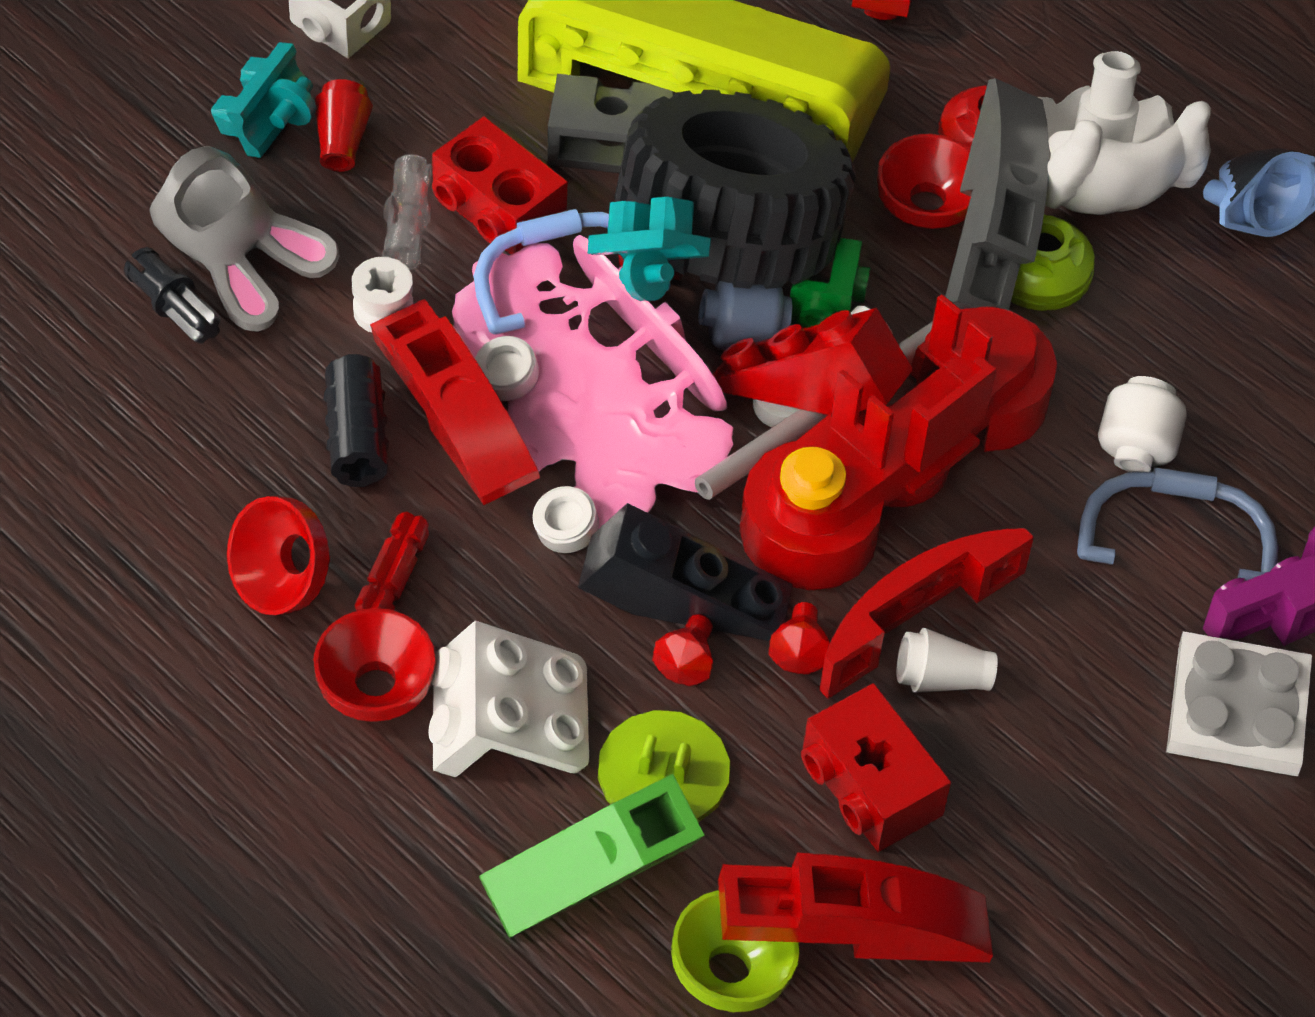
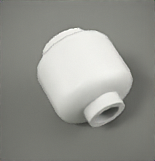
M1146 376L1130 378L1128 383L1115 387L1108 395L1098 432L1100 445L1108 454L1115 457L1114 464L1117 467L1128 472H1150L1151 467L1166 465L1178 453L1187 418L1186 406L1176 395V389L1169 383Z

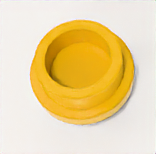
M805 447L789 454L782 464L780 482L788 498L795 505L808 510L822 509L830 505L842 493L846 480V471L842 461L832 452L818 447Z

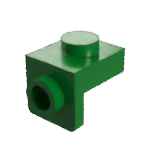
M840 238V242L836 247L829 283L805 280L795 285L792 283L790 298L792 299L790 325L800 324L801 327L805 328L818 325L827 317L839 311L849 310L851 312L853 302H865L870 267L859 266L862 241Z

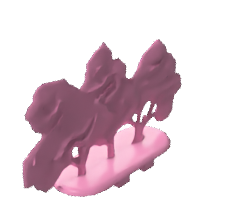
M579 235L573 241L574 254L585 275L592 283V288H574L560 283L559 274L563 266L559 251L549 243H535L527 245L511 255L502 253L493 262L489 274L490 291L500 318L522 313L525 322L524 328L501 334L490 333L476 298L474 281L455 294V304L451 312L454 320L453 327L474 358H476L478 351L483 345L497 337H518L531 346L539 366L538 380L526 395L508 401L507 412L524 441L538 471L562 459L574 460L576 462L575 487L586 492L593 500L599 517L600 528L626 503L648 513L655 503V486L659 483L698 493L695 487V479L728 457L733 446V427L722 419L694 416L683 408V395L686 388L700 402L713 411L726 410L727 402L711 371L687 343L681 318L666 302L655 309L649 301L640 302L633 299L619 279V271L623 265L617 269L605 255L587 254L588 239ZM478 261L473 264V267H472L473 275H474V272H475V269H476V266H477ZM547 280L556 286L551 291L539 292L537 289L541 282ZM564 297L563 301L567 305L573 301H578L577 307L564 314H545L539 307L541 301L551 298ZM605 301L635 332L630 338L616 347L603 346L589 332L588 319L591 309ZM580 314L582 322L578 329L571 330L569 319ZM646 344L676 377L650 385L642 380L640 364L636 360V350ZM667 400L671 407L669 413L663 418H656L654 410Z

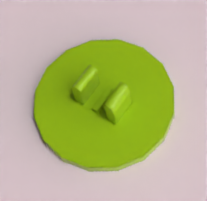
M653 710L628 718L610 732L600 750L598 781L606 801L611 805L674 774L699 823L718 808L729 787L730 759L721 738L703 721L682 712Z

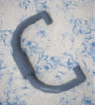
M1154 467L1153 472H1127L1102 483L1088 497L1080 519L1077 546L1078 557L1082 560L1113 565L1115 549L1094 546L1096 520L1101 506L1113 494L1131 487H1151V492L1209 501H1214L1216 497L1236 504L1251 516L1260 530L1263 547L1261 572L1239 569L1238 578H1245L1247 581L1270 572L1278 563V542L1275 525L1263 506L1241 489L1217 482V477L1156 467Z

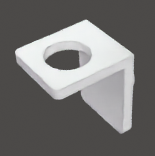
M289 0L290 20L312 40L323 42L349 59L390 23L391 0H356L346 10L330 0ZM377 3L373 18L361 29V21L364 14L373 4Z

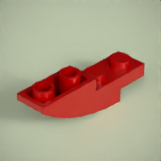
M423 299L370 324L376 344L425 411L432 433L483 505L540 478L538 468L508 412L476 359L446 316L439 318L428 302Z
M797 853L792 867L723 864L718 877L722 940L853 944L854 957L864 959L990 963L993 957L985 895L961 883L936 874L871 859Z

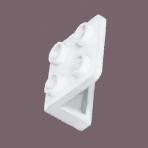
M476 620L448 645L436 652V665L431 682L433 685V716L429 725V739L433 743V771L457 777L491 748L573 774L578 773L588 765L587 666L581 656Z

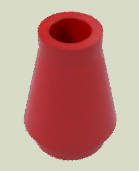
M337 79L329 81L322 86L321 93L315 97L321 150L320 164L326 169L343 172L351 170L355 166L356 153L373 110V104L368 98L367 89L363 85L351 80Z

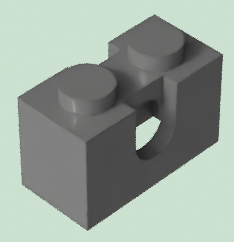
M557 74L548 122L547 165L620 173L628 129L631 127L632 120L654 100L663 96L670 99L673 96V91L645 82H633L629 89L604 87L598 78ZM596 139L623 143L618 146H605L597 142Z

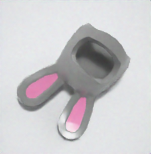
M210 146L192 149L180 157L173 165L149 210L153 223L158 230L178 249L202 263L210 271L218 295L229 318L244 330L260 331L269 328L275 322L279 310V301L275 294L245 258V255L250 250L258 248L279 263L308 278H319L328 274L336 267L340 257L337 243L328 234L308 224L275 213L267 205L262 193L244 168L230 154Z

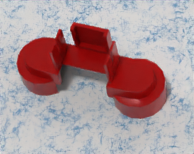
M944 295L938 296L932 329L925 337V342L917 347L911 364L913 370L910 374L917 379L916 387L890 407H887L874 395L870 396L863 426L858 422L863 386L842 369L838 372L832 417L830 415L826 416L797 441L787 442L765 453L749 471L743 494L740 534L747 556L755 566L793 584L792 587L809 591L834 588L859 576L874 557L884 507L905 491L914 497L979 446L980 439L976 435L986 427L987 430L983 444L984 452L1010 449L1030 439L1045 421L1057 368V360L1050 340L1036 324L1015 312L988 306L960 309ZM936 366H938L939 369L936 370L933 374H931V372L936 368ZM805 447L826 449L835 454L845 467L846 480L842 493L830 505L822 509L808 510L795 505L782 488L780 482L782 464L789 454Z

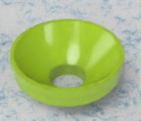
M1044 214L1041 233L1055 236L1062 246L1050 252L1037 249L1034 262L1020 264L1011 302L1016 305L1041 311L1057 310L1070 306L1080 300L1091 285L1095 265L1093 248L1087 237L1076 226L1066 220Z
M719 890L706 893L692 901L681 913L673 931L671 955L673 967L679 981L699 1001L719 1010L748 1012L768 1005L776 1000L786 989L798 965V942L722 940ZM721 953L736 955L745 963L748 969V976L736 983L719 980L712 973L709 967V960Z

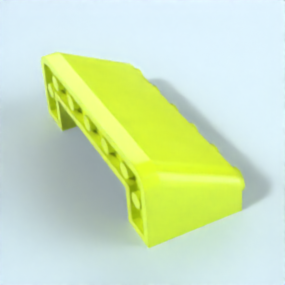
M528 0L518 18L519 82L554 93L557 74L580 76V62L676 93L690 91L692 94H701L703 90H720L721 94L734 95L735 92L751 94V98L762 101L771 99L783 103L784 108L793 112L800 110L811 116L815 124L827 126L834 132L836 140H842L848 149L852 162L888 89L890 63L886 55L876 45L735 0Z

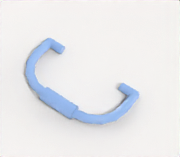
M576 209L519 222L516 229L496 237L480 254L473 275L476 298L489 332L501 334L525 327L522 313L500 318L491 295L489 274L493 262L505 249L519 243L522 246H527L580 233L584 227L600 226L608 229L609 214L604 212L578 213Z

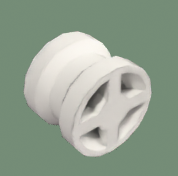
M374 257L364 261L355 269L352 275L354 318L359 326L372 333L370 324L413 304V297L411 295L413 292L412 274L408 267L397 259Z

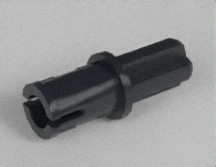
M140 248L131 255L145 270L141 272L132 262L127 260L124 266V274L152 300V309L160 317H170L196 343L203 344L209 338H215L219 334L220 315L195 292V284L187 275L176 274L153 248Z

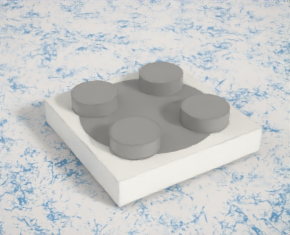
M1183 631L1178 648L1166 752L1298 777L1303 763L1312 655Z

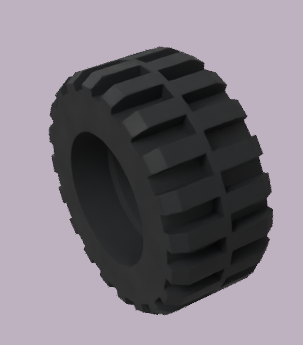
M703 90L701 94L683 91L675 93L670 99L663 96L654 100L636 115L631 122V127L628 129L614 199L615 202L631 201L651 205V198L674 197L694 202L692 234L710 238L709 257L668 260L674 271L683 275L689 272L700 276L701 281L717 284V281L733 283L735 288L750 289L752 285H764L766 289L781 288L787 281L794 285L801 283L812 275L819 273L832 262L837 244L840 242L856 179L855 167L848 149L842 140H836L832 130L824 124H815L811 116L800 110L793 112L784 108L783 103L767 99V101L751 98V94L740 92L729 95L721 94L720 90Z

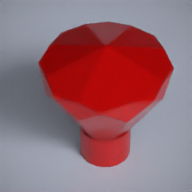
M801 602L796 604L793 608L792 618L783 623L771 635L768 655L784 671L796 674H810L818 671L824 665L825 654L830 642L824 630L817 623L818 609L811 603Z
M692 615L684 628L668 632L655 642L652 661L666 679L677 684L693 686L710 678L714 666L707 642L713 629L711 621L703 615Z

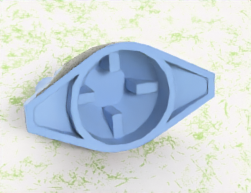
M1280 148L1248 152L1227 161L1221 166L1219 180L1213 179L1206 184L1203 191L1204 199L1220 207V224L1225 228L1264 237L1280 235L1300 224L1315 211V156Z

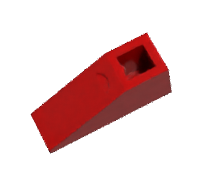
M873 308L852 315L849 310L839 311L827 317L820 324L804 329L800 324H794L782 329L772 338L759 342H754L752 338L740 340L722 353L721 359L723 362L713 373V376L723 393L832 416L838 372L842 369L863 386L860 411L867 410L868 398L872 395L885 405L888 404L913 369L878 308Z

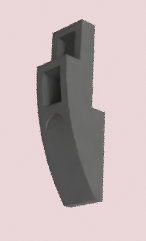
M996 78L988 80L960 192L970 196L971 199L945 295L947 299L960 309L988 306L1009 310L1020 264L1035 261L1044 217L1048 185L1049 141L1043 100Z

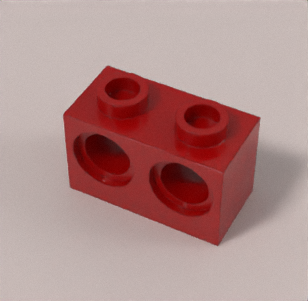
M485 116L432 153V189L436 198L446 209L450 211L456 210L471 222L480 235L489 243L496 237L516 229L519 222L567 211L568 181ZM519 243L505 250L509 254H513L525 246Z

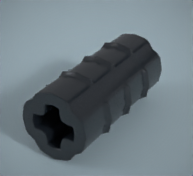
M348 354L331 361L325 371L326 390L324 391L323 400L327 403L325 425L328 427L329 432L326 449L330 452L331 474L337 478L339 483L350 487H365L382 480L387 474L389 440L385 434L387 416L384 414L383 407L386 392L382 389L380 366L375 364L371 357L361 354Z

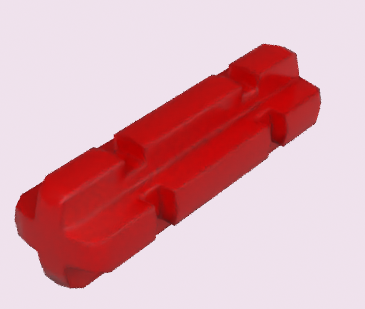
M408 511L396 516L389 531L392 537L385 539L366 579L369 585L362 587L355 602L356 611L371 608L394 611L396 606L392 603L400 598L418 560L415 554L422 551L429 536V523L423 516H415Z

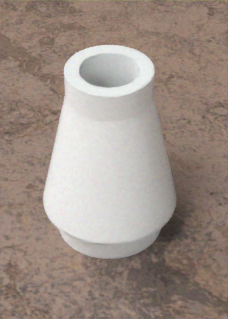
M922 628L919 633L906 632L898 652L897 681L900 684L911 685L913 692L968 689L990 691L994 685L997 673V654L980 650L927 628Z

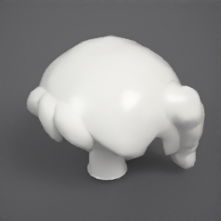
M1111 51L1096 56L1093 61L1095 69L1091 87L1083 86L1074 90L1060 103L1056 104L1053 99L1048 97H1038L1043 100L1048 128L1049 161L1047 164L1048 185L1045 204L1047 207L1055 209L1063 206L1074 212L1097 215L1138 209L1155 201L1169 188H1190L1194 186L1207 168L1211 152L1207 127L1211 116L1209 104L1204 101H1198L1186 106L1174 124L1172 106L1162 97L1157 95L1138 101L1133 96L1141 65L1134 57L1126 53Z

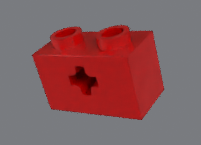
M874 683L807 719L804 744L801 751L802 761L807 772L816 783L820 785L825 783L839 801V808L846 824L855 834H864L877 852L944 815L951 781Z

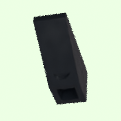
M626 503L591 536L578 584L579 589L633 615L686 625L692 615L699 614L711 621L713 625L712 630L770 641L771 635L785 623L793 584L629 503Z

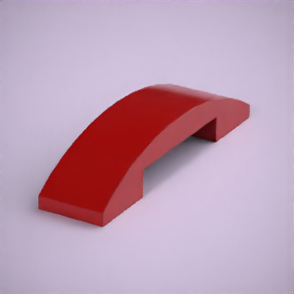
M1026 528L988 531L961 537L917 555L884 576L851 608L832 637L824 659L820 684L822 694L829 699L876 669L879 665L884 635L961 586L976 603H979L1024 574L1034 536Z

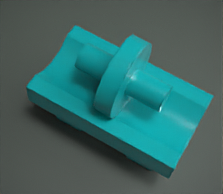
M279 42L267 58L250 57L241 69L240 82L244 89L238 97L221 95L211 108V114L220 133L238 137L247 156L261 158L287 123L297 126L306 125L316 113V103L310 94L314 87L313 83L297 66L295 59L297 51L292 43Z
M674 197L651 198V205L631 201L610 202L608 234L589 235L587 254L596 256L620 254L624 262L623 267L619 271V279L624 284L629 295L640 302L656 301L664 296L669 288L670 281L674 277V269L668 263V260L709 257L710 238L692 234L694 202Z

